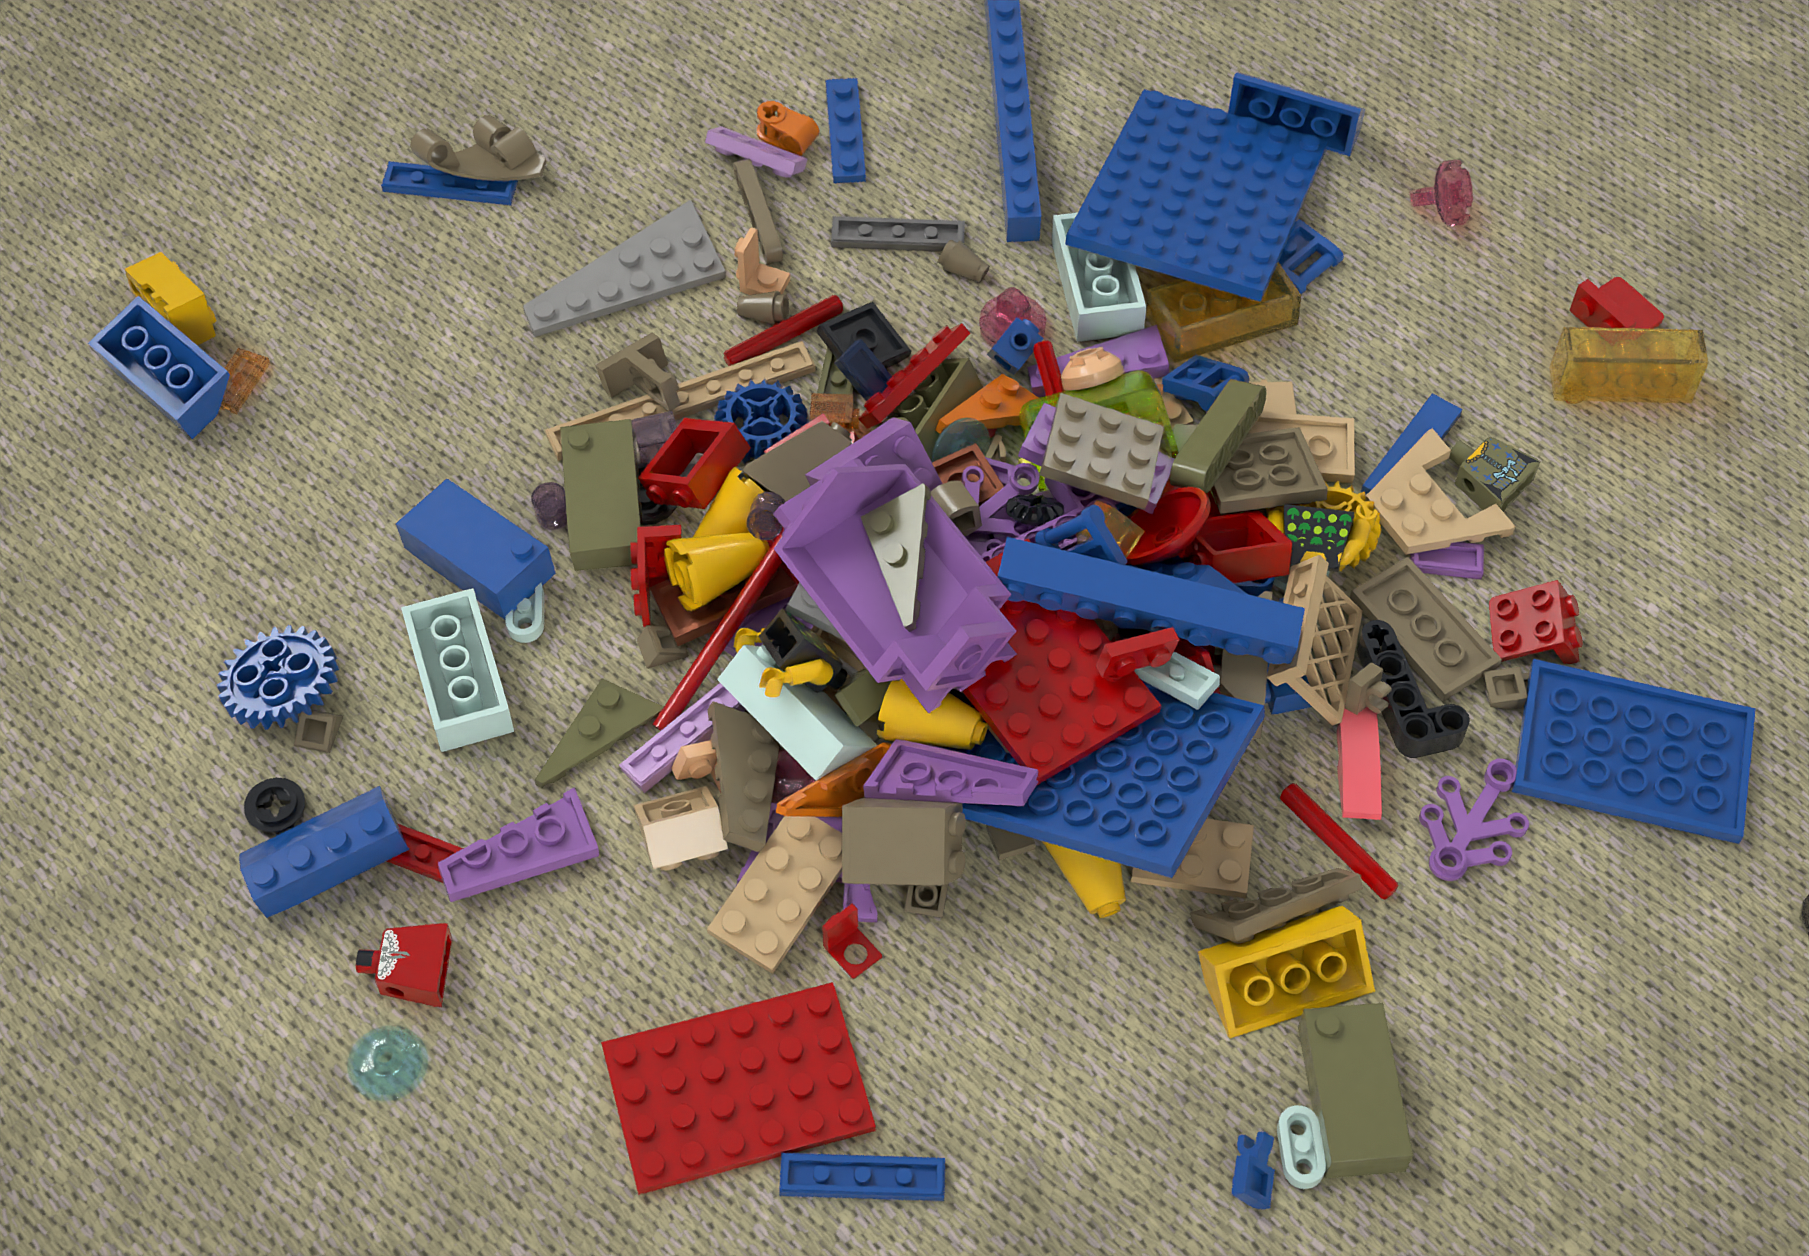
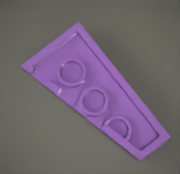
M895 739L863 788L865 798L1024 806L1039 781L1036 780L1038 776L1037 769Z
M574 787L563 793V798L551 805L545 803L534 809L533 815L519 823L511 822L500 828V833L486 841L480 839L438 862V867L450 902L598 857L599 848Z

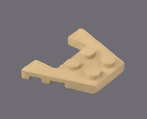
M1433 428L1428 430L1366 495L1365 501H1374V509L1380 513V524L1406 555L1447 548L1454 542L1468 540L1470 543L1484 541V538L1488 536L1499 535L1500 538L1513 535L1516 526L1497 504L1469 518H1465L1425 471L1449 459L1451 453L1450 448Z

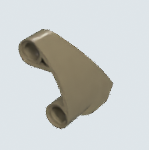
M490 115L479 118L473 127V136L477 144L461 151L454 152L449 142L428 128L419 130L411 140V151L431 167L449 174L472 179L510 181L541 177L547 162L545 157L536 151L531 139L521 128L515 127L511 130Z

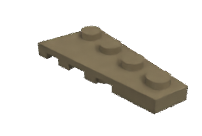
M713 701L707 711L708 719L713 724V733L711 735L712 749H716L717 756L715 776L716 781H720L721 795L718 800L723 840L760 852L766 843L780 743L752 715Z
M1335 868L1292 881L1291 890L1288 888H1269L1257 892L1259 899L1255 901L1239 902L1237 899L1221 903L1222 911L1207 914L1204 909L1190 912L1191 920L1195 928L1229 939L1233 943L1248 942L1254 938V934L1263 930L1282 928L1286 925L1287 920L1297 916L1313 915L1318 912V907L1328 903H1341L1348 900L1350 894L1363 889L1361 875Z

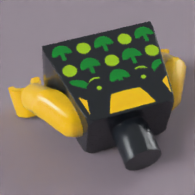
M1287 504L1271 509L1265 508L1267 519L1293 542L1290 567L1321 555L1329 563L1327 571L1339 572L1340 566L1349 565L1364 548L1370 530L1375 525L1378 512L1374 509L1373 515L1363 516L1360 513L1362 505L1357 506L1355 514L1351 511Z
M783 608L766 628H761V632L741 628L735 634L733 646L736 648L735 651L737 653L743 645L755 646V643H763L778 667L783 670L769 667L763 671L759 688H766L765 695L767 697L775 698L780 696L783 683H789L790 686L803 683L812 690L821 692L827 685L833 689H838L847 679L848 673L842 668L843 663L830 645Z

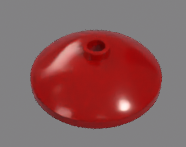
M1183 487L1161 494L1153 514L1137 508L1119 525L1113 536L1128 561L1126 565L1142 566L1159 563L1182 553L1194 541L1206 524L1211 508L1210 500L1200 488Z

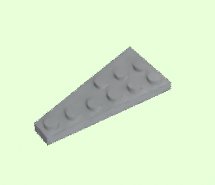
M689 200L523 305V310L534 337L726 278V273L692 201Z

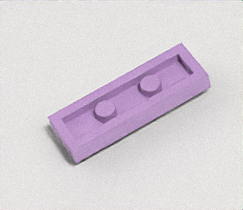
M722 126L710 129L707 132L705 143L715 146V151L729 156L737 154L744 157V160L750 159L753 166L761 167L766 165L773 168L772 172L782 177L789 178L805 170L807 158Z

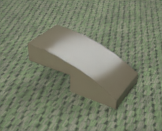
M1520 667L1483 672L1490 707L1508 710L1523 709L1528 697L1526 691L1529 673H1522Z

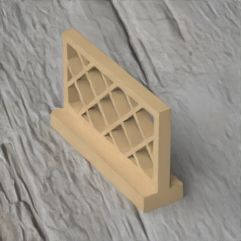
M1317 555L1290 568L1283 603L1305 608L1298 649L1290 664L1270 663L1267 678L1275 686L1288 683L1333 726L1342 722L1363 611L1326 575L1329 563L1321 555ZM1323 592H1324V595H1325V598H1326L1327 603H1324V600H1323V597H1322ZM1327 609L1330 610L1336 628L1332 627ZM1342 609L1349 615L1347 624ZM1317 619H1318V621H1319V624H1320V627H1321V630H1322V631H1319V630H1318V627H1317V624H1316V623H1317ZM1335 633H1338L1342 645V652L1340 650ZM1321 636H1324L1330 656H1327ZM1311 647L1313 648L1316 659H1313ZM1329 661H1332V662H1333V665H1334V668H1335V671H1336V674H1337V678H1336V679H1335V677H1334V674H1333V671H1332V668H1331V665H1330V662H1329ZM1315 664H1318L1325 684H1321ZM1302 676H1307L1309 685L1301 678ZM1324 689H1327L1331 705L1327 701Z

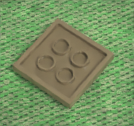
M1061 393L1056 404L1039 476L1145 510L1150 497L1164 426Z
M1300 427L1247 434L1211 488L1220 513H1238L1261 508L1271 509L1277 506H1284V504H1309L1316 501L1327 500L1328 490Z

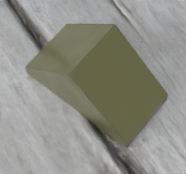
M865 668L847 677L844 684L835 694V697L857 727L881 709L884 696L891 681L877 683Z

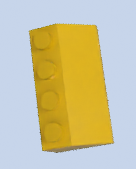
M1343 905L1288 922L1279 929L1263 930L1254 934V938L1248 942L1233 943L1228 941L1198 951L1205 985L1229 1038L1301 1016L1304 1009L1329 1007L1375 992L1361 919Z

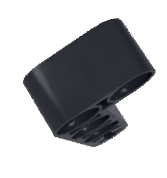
M1381 620L1367 622L1361 632L1357 646V655L1363 669L1370 663H1373L1382 668L1383 672L1394 675L1382 674L1381 681L1391 687V692L1383 698L1389 704L1382 711V715L1398 751L1405 757L1420 758L1459 747L1463 742L1470 722L1467 711L1455 704H1446L1427 709L1391 625ZM1396 703H1402L1407 707L1399 706ZM1444 726H1450V727L1454 728L1455 730L1447 729V728L1444 727ZM1409 734H1415L1420 738H1413Z

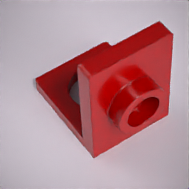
M853 903L841 912L834 914L822 926L823 947L852 979L858 977L882 958V954L858 929V908ZM852 944L862 945L867 951V958L860 964H851L844 957L845 949Z

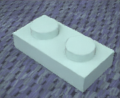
M1173 652L1170 661L1162 666H1147L1135 669V673L1141 680L1197 710L1220 684V676L1176 652Z

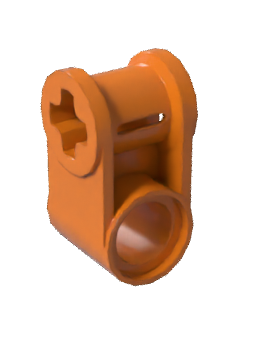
M766 101L760 104L757 109V118L760 121L756 130L757 136L761 141L802 156L820 133L817 123L812 118L795 112L779 102Z

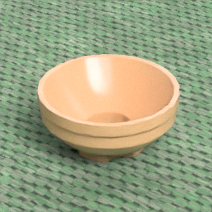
M1103 347L1089 348L1069 357L1070 361L1061 374L1062 386L1064 390H1079L1093 387L1121 376L1125 370L1120 358L1105 351Z

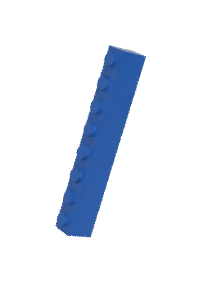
M1011 537L1006 539L997 576L1011 593V596L1007 599L1010 601L1024 600L1037 603L1047 610L1062 609L1075 612L1082 618H1099L1114 622L1115 625L1122 628L1136 627L1155 632L1173 627L1178 638L1186 639L1194 645H1211L1223 648L1234 655H1253L1261 657L1271 664L1291 663L1298 649L1305 608Z

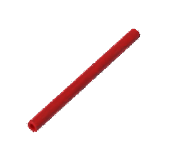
M784 528L652 725L661 731L682 714L783 562L774 550V547L783 537Z

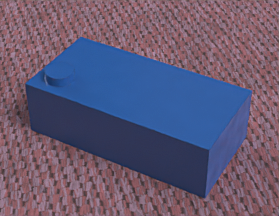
M449 479L444 480L395 523L406 550L463 591L473 588L477 601L504 620L510 611L518 609L517 605L524 598L529 599L535 593V588L540 583L543 586L556 574L549 548Z

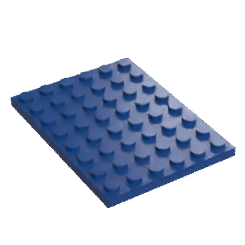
M1143 89L1069 228L1065 245L1261 302L1323 160L1328 141L1312 134H1302L1288 130L1283 126L1270 125L1256 121L1251 117L1229 114L1219 108H1210L1195 104L1190 100L1170 97L1159 91Z
M1142 680L1162 705L1158 714L1038 784L1024 806L963 803L962 813L968 820L1173 878L1265 717L1264 705L1213 692L1197 710ZM987 729L983 743L981 745L975 744L972 750L933 746L1019 765L1012 755L1004 750L989 729Z

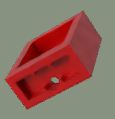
M684 418L638 479L646 489L647 497L656 504L706 509L720 490L729 472L739 465L751 448L735 423ZM697 453L703 454L687 477H681L680 475Z
M1259 510L1208 518L1194 541L1178 556L1184 562H1190L1194 565H1210L1235 584L1289 575L1293 542Z

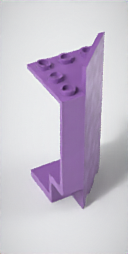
M852 459L841 467L831 469L824 475L823 479L777 508L773 515L782 525L784 531L782 533L783 537L774 547V550L877 683L903 679L924 709L930 713L941 705V701L951 689L956 687L960 692L986 675L984 670L990 663L998 660H1003L1005 663L1017 655L1008 643L1016 630L999 610L1011 596V593L931 496V499L926 501L925 522L928 523L927 536L924 539V548L926 550L923 579H919L917 600L921 602L920 614L916 622V629L911 632L905 629L861 516L921 485V483L906 464L865 466L860 459Z

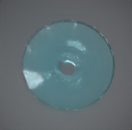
M961 418L954 421L938 437L932 452V462L975 443L985 456L990 447V437L987 428L983 423L974 418Z
M393 1025L378 1027L363 1035L353 1046L347 1062L349 1079L355 1089L367 1098L378 1101L395 1100L409 1094L420 1084L427 1070L428 1053L421 1038L413 1031ZM391 1053L393 1056L390 1061L386 1063L379 1061L382 1054Z

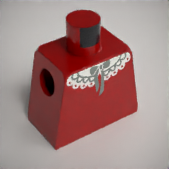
M448 923L387 928L382 934L380 950H358L356 972L375 974V982L380 995L434 1007H442L453 940Z

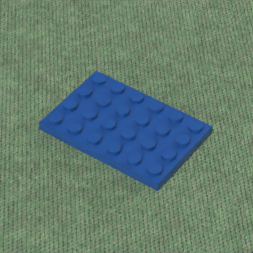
M1533 659L1529 671L1526 691L1528 697L1524 705L1515 765L1517 770L1512 792L1739 844L1744 836L1756 708Z

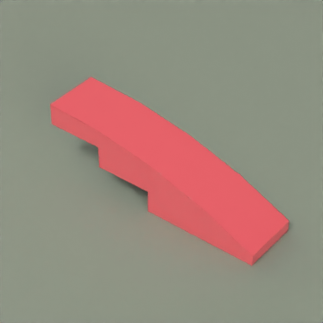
M1366 707L1356 715L1344 708L1342 722L1337 726L1339 755L1337 774L1342 818L1381 820V766L1377 713Z

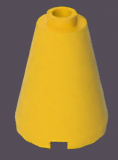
M734 467L726 477L693 537L756 532L759 535L779 522L773 515L779 505L750 478L746 479L743 476L740 480L738 476L742 471Z
M756 532L673 539L667 541L666 544L670 547L664 549V556L672 586L679 585L684 594L678 596L679 601L686 610L694 611L750 577L770 547L764 537H759Z
M900 679V681H891L888 686L878 717L879 721L885 723L884 731L877 729V735L886 741L899 739L930 746L972 750L975 744L981 745L983 743L988 724L983 722V717L975 708L951 693L945 696L939 707L928 713L904 680Z
M1042 841L1090 914L1098 913L1099 918H1105L1121 911L1120 904L1126 901L1121 863Z

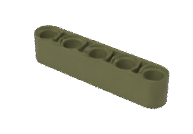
M1234 379L1228 381L1175 457L1170 472V484L1172 486L1180 488L1196 487L1202 489L1205 493L1211 490L1261 415L1267 395L1265 386Z

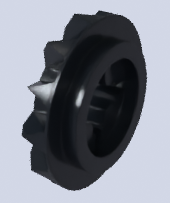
M1020 494L1017 497L1008 499L1006 513L1019 523L1041 526L1064 515V505L1055 498H1047L1044 495L1030 494L1025 496Z
M270 778L258 783L249 791L244 801V814L250 826L257 828L262 834L273 832L279 835L281 830L293 828L299 818H304V808L307 803L304 793L298 784L286 778ZM274 795H276L281 805H285L279 808V813L275 817L270 809H266L272 806Z

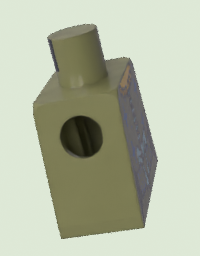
M1493 437L1486 438L1476 450L1459 440L1452 447L1449 459L1460 465L1454 484L1482 510L1497 504L1503 512L1534 480L1541 462L1537 458Z

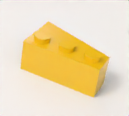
M159 252L124 269L130 289L135 297H141L197 346L216 336L213 324L217 322L216 317L207 304L205 294L180 270L176 262H171L162 252Z

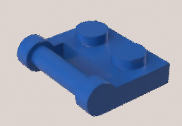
M1299 219L1293 226L1272 277L1284 285L1285 289L1297 298L1306 291L1308 284L1331 265L1333 267L1338 265L1344 259L1340 248ZM1316 251L1322 255L1300 275L1292 272Z
M1195 355L1162 378L1161 391L1173 394L1174 397L1180 400L1196 401L1203 410L1208 411L1230 379L1248 383L1250 379L1248 373L1240 367ZM1223 380V382L1215 388H1210V386L1215 384L1217 381Z
M1095 504L1083 509L1081 515L1053 529L1045 528L1037 532L1035 536L1036 544L1060 549L1058 546L1060 541L1087 529L1092 538L1066 551L1123 565L1128 562L1104 523L1105 516L1102 509Z

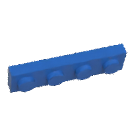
M826 79L833 183L866 182L858 79Z

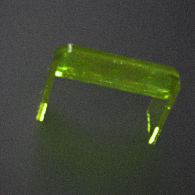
M1145 371L1128 372L1100 385L1079 390H1066L1034 399L1025 403L1019 412V422L1025 440L1043 404L1046 403L1056 407L1059 396L1063 393L1121 413L1129 412L1130 416L1152 423L1159 422L1161 426H1164L1162 434L1169 457L1175 459L1179 453L1164 400L1154 378ZM1031 462V465L1035 466L1040 473V466ZM1043 476L1039 478V493L1047 491Z

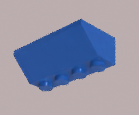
M1236 72L1233 78L1228 113L1242 117H1251L1256 121L1274 126H1283L1288 130L1302 134L1315 135L1320 139L1328 141L1327 150L1350 156L1361 131L1365 109L1259 77Z
M137 296L88 342L89 346L111 370L191 439L195 438L218 415L230 377L229 372L141 297Z
M378 786L240 853L239 862L240 871L254 903L264 916L268 918L410 849L382 788Z

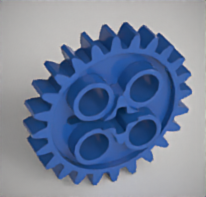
M288 625L283 633H279L278 629L273 627L271 635L267 637L262 632H259L258 641L255 643L246 639L245 645L247 648L245 650L234 649L233 652L237 658L235 660H225L224 663L228 670L221 671L218 674L222 682L217 684V688L221 693L218 696L231 718L235 717L240 725L247 721L251 729H254L261 722L264 729L268 730L275 721H277L280 728H283L285 720L288 718L297 723L299 721V713L304 712L307 715H311L312 710L310 706L312 704L322 706L324 702L320 696L321 694H332L333 691L329 684L338 681L334 672L339 670V666L336 662L337 657L325 636L320 638L316 630L308 634L305 626H301L295 633L292 626Z

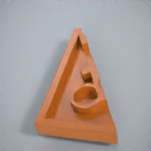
M1002 373L939 419L935 431L940 434L962 433L964 427L968 425L978 424L980 430L1002 428L1006 425H1025L1027 418L1037 417L1043 404L1046 402L1019 385L1013 378L1007 377Z
M882 742L778 802L776 813L795 817H842L843 805L865 797L863 786L892 743Z

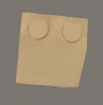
M707 786L633 805L653 869H675L682 865V861L693 858L698 860L712 859L720 854L719 851L728 849L727 842L723 840L719 808Z

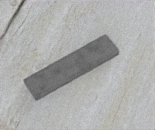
M833 216L831 247L942 251L951 239L955 242L961 241L964 244L965 221Z

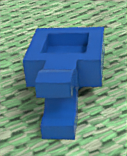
M1264 1131L1257 1132L1256 1143L1255 1140L1245 1134L1238 1135L1237 1149L1241 1155L1236 1156L1231 1195L1252 1208L1260 1210L1270 1208L1275 1169L1267 1165L1274 1137Z

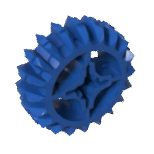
M765 378L761 384H755L750 379L746 387L737 383L735 392L726 391L725 400H719L718 411L714 415V421L735 423L738 417L743 419L744 426L739 431L751 448L742 459L744 465L750 458L757 459L764 455L766 449L809 422L807 419V408L805 404H802L800 394H794L791 386L782 389L779 380L770 385ZM782 413L788 418L785 426L780 423L779 419Z

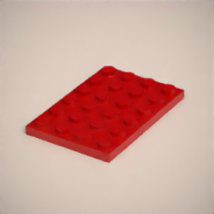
M1003 552L986 561V564L996 576H998ZM1007 600L999 609L1016 630L1008 643L1017 655L1005 663L1003 660L993 661L984 670L986 672L984 677L963 690L964 694L1019 766L1038 770L1036 778L1039 781L1038 784L1158 714L1162 706L1135 671L1125 676H1117L1116 674L1104 678L1101 677L1096 664L1104 645L1111 643V641L1093 619H1085L1078 616L1075 612L1062 609L1047 610L1037 603L1024 600Z
M833 982L601 1042L638 1195L781 1157V1153H796L876 1131L875 1121Z

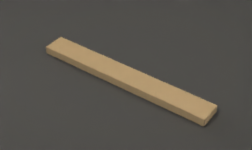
M803 341L679 383V390L676 392L681 405L670 412L649 395H644L545 430L546 437L557 460L560 461L563 460L560 427L631 419L634 434H638L718 406L719 400H725L726 391L735 392L737 383L746 387L750 379L755 384H761L765 378L770 385H773L778 380L781 384L816 372V366Z

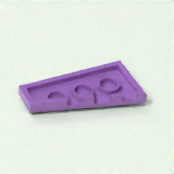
M1157 325L1056 358L1060 373L1062 374L1065 366L1070 361V356L1089 348L1103 347L1105 351L1120 358L1125 370L1121 376L1106 383L1085 389L1066 390V393L1164 377L1170 373L1169 363ZM1037 364L1027 367L1032 393L1039 398L1046 397Z

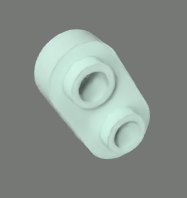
M542 583L535 588V593L529 599L524 598L517 605L518 609L516 611L512 610L505 616L508 633L517 642H532L540 637L544 630L545 595ZM524 623L532 624L528 628L520 629V626Z
M1295 1105L1288 1107L1282 1112L1277 1124L1283 1173L1287 1181L1293 1186L1309 1189L1320 1183L1326 1170L1319 1119L1311 1109L1305 1106ZM1292 1125H1300L1305 1133L1295 1135L1290 1127ZM1300 1163L1307 1164L1311 1172L1309 1174H1301L1297 1170L1296 1165Z

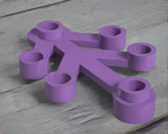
M1020 463L1012 469L1010 483L979 506L982 526L974 532L1010 535L1011 538H1016L1022 535L1015 531L1014 528L1016 526L1022 525L1026 527L1027 532L1032 530L1031 525L1022 524L1015 520L991 517L1007 505L1008 499L1017 497L1019 494H1032L1037 489L1040 476L1035 466L1029 463ZM969 466L963 471L962 484L978 504L979 489L983 484L984 473L977 466ZM970 474H975L979 477V480L977 482H970L966 477ZM1025 478L1029 480L1030 485L1021 486L1017 481ZM990 539L986 543L968 541L979 555L987 552V549L990 547H997L1003 544L997 539Z
M1495 759L1489 763L1484 774L1486 786L1468 815L1459 793L1461 789L1460 782L1452 776H1445L1439 780L1436 792L1440 798L1445 800L1457 832L1452 842L1450 843L1443 827L1442 820L1444 814L1439 806L1427 804L1421 809L1419 821L1424 827L1428 828L1435 848L1429 857V867L1438 878L1445 881H1455L1465 874L1467 867L1486 863L1504 866L1510 861L1512 849L1503 841H1496L1489 848L1465 850L1469 843L1474 840L1506 834L1518 838L1526 834L1529 821L1521 813H1512L1507 818L1483 822L1499 793L1510 790L1514 784L1517 769L1512 762L1506 759ZM1497 774L1502 775L1506 782L1498 781L1493 776ZM1450 784L1454 787L1455 791L1451 793L1446 792L1442 785ZM1433 812L1437 815L1438 819L1431 821L1426 818L1425 813ZM1518 821L1523 825V828L1515 829L1511 826L1510 822ZM1493 850H1503L1506 853V857L1499 858L1495 856ZM1443 859H1450L1455 866H1445L1441 861Z

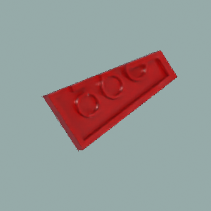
M963 323L951 329L947 325L940 329L924 348L920 349L910 358V363L903 370L898 371L886 382L888 387L881 394L880 392L876 393L863 405L866 410L858 420L866 429L881 423L971 334Z

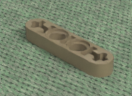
M750 159L734 162L735 179L744 204L749 206L748 216L752 227L758 230V244L765 264L783 261V252L780 239Z

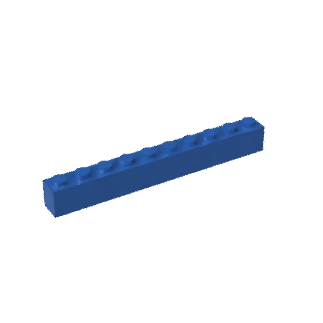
M984 0L1006 242L1040 241L1041 208L1019 0Z

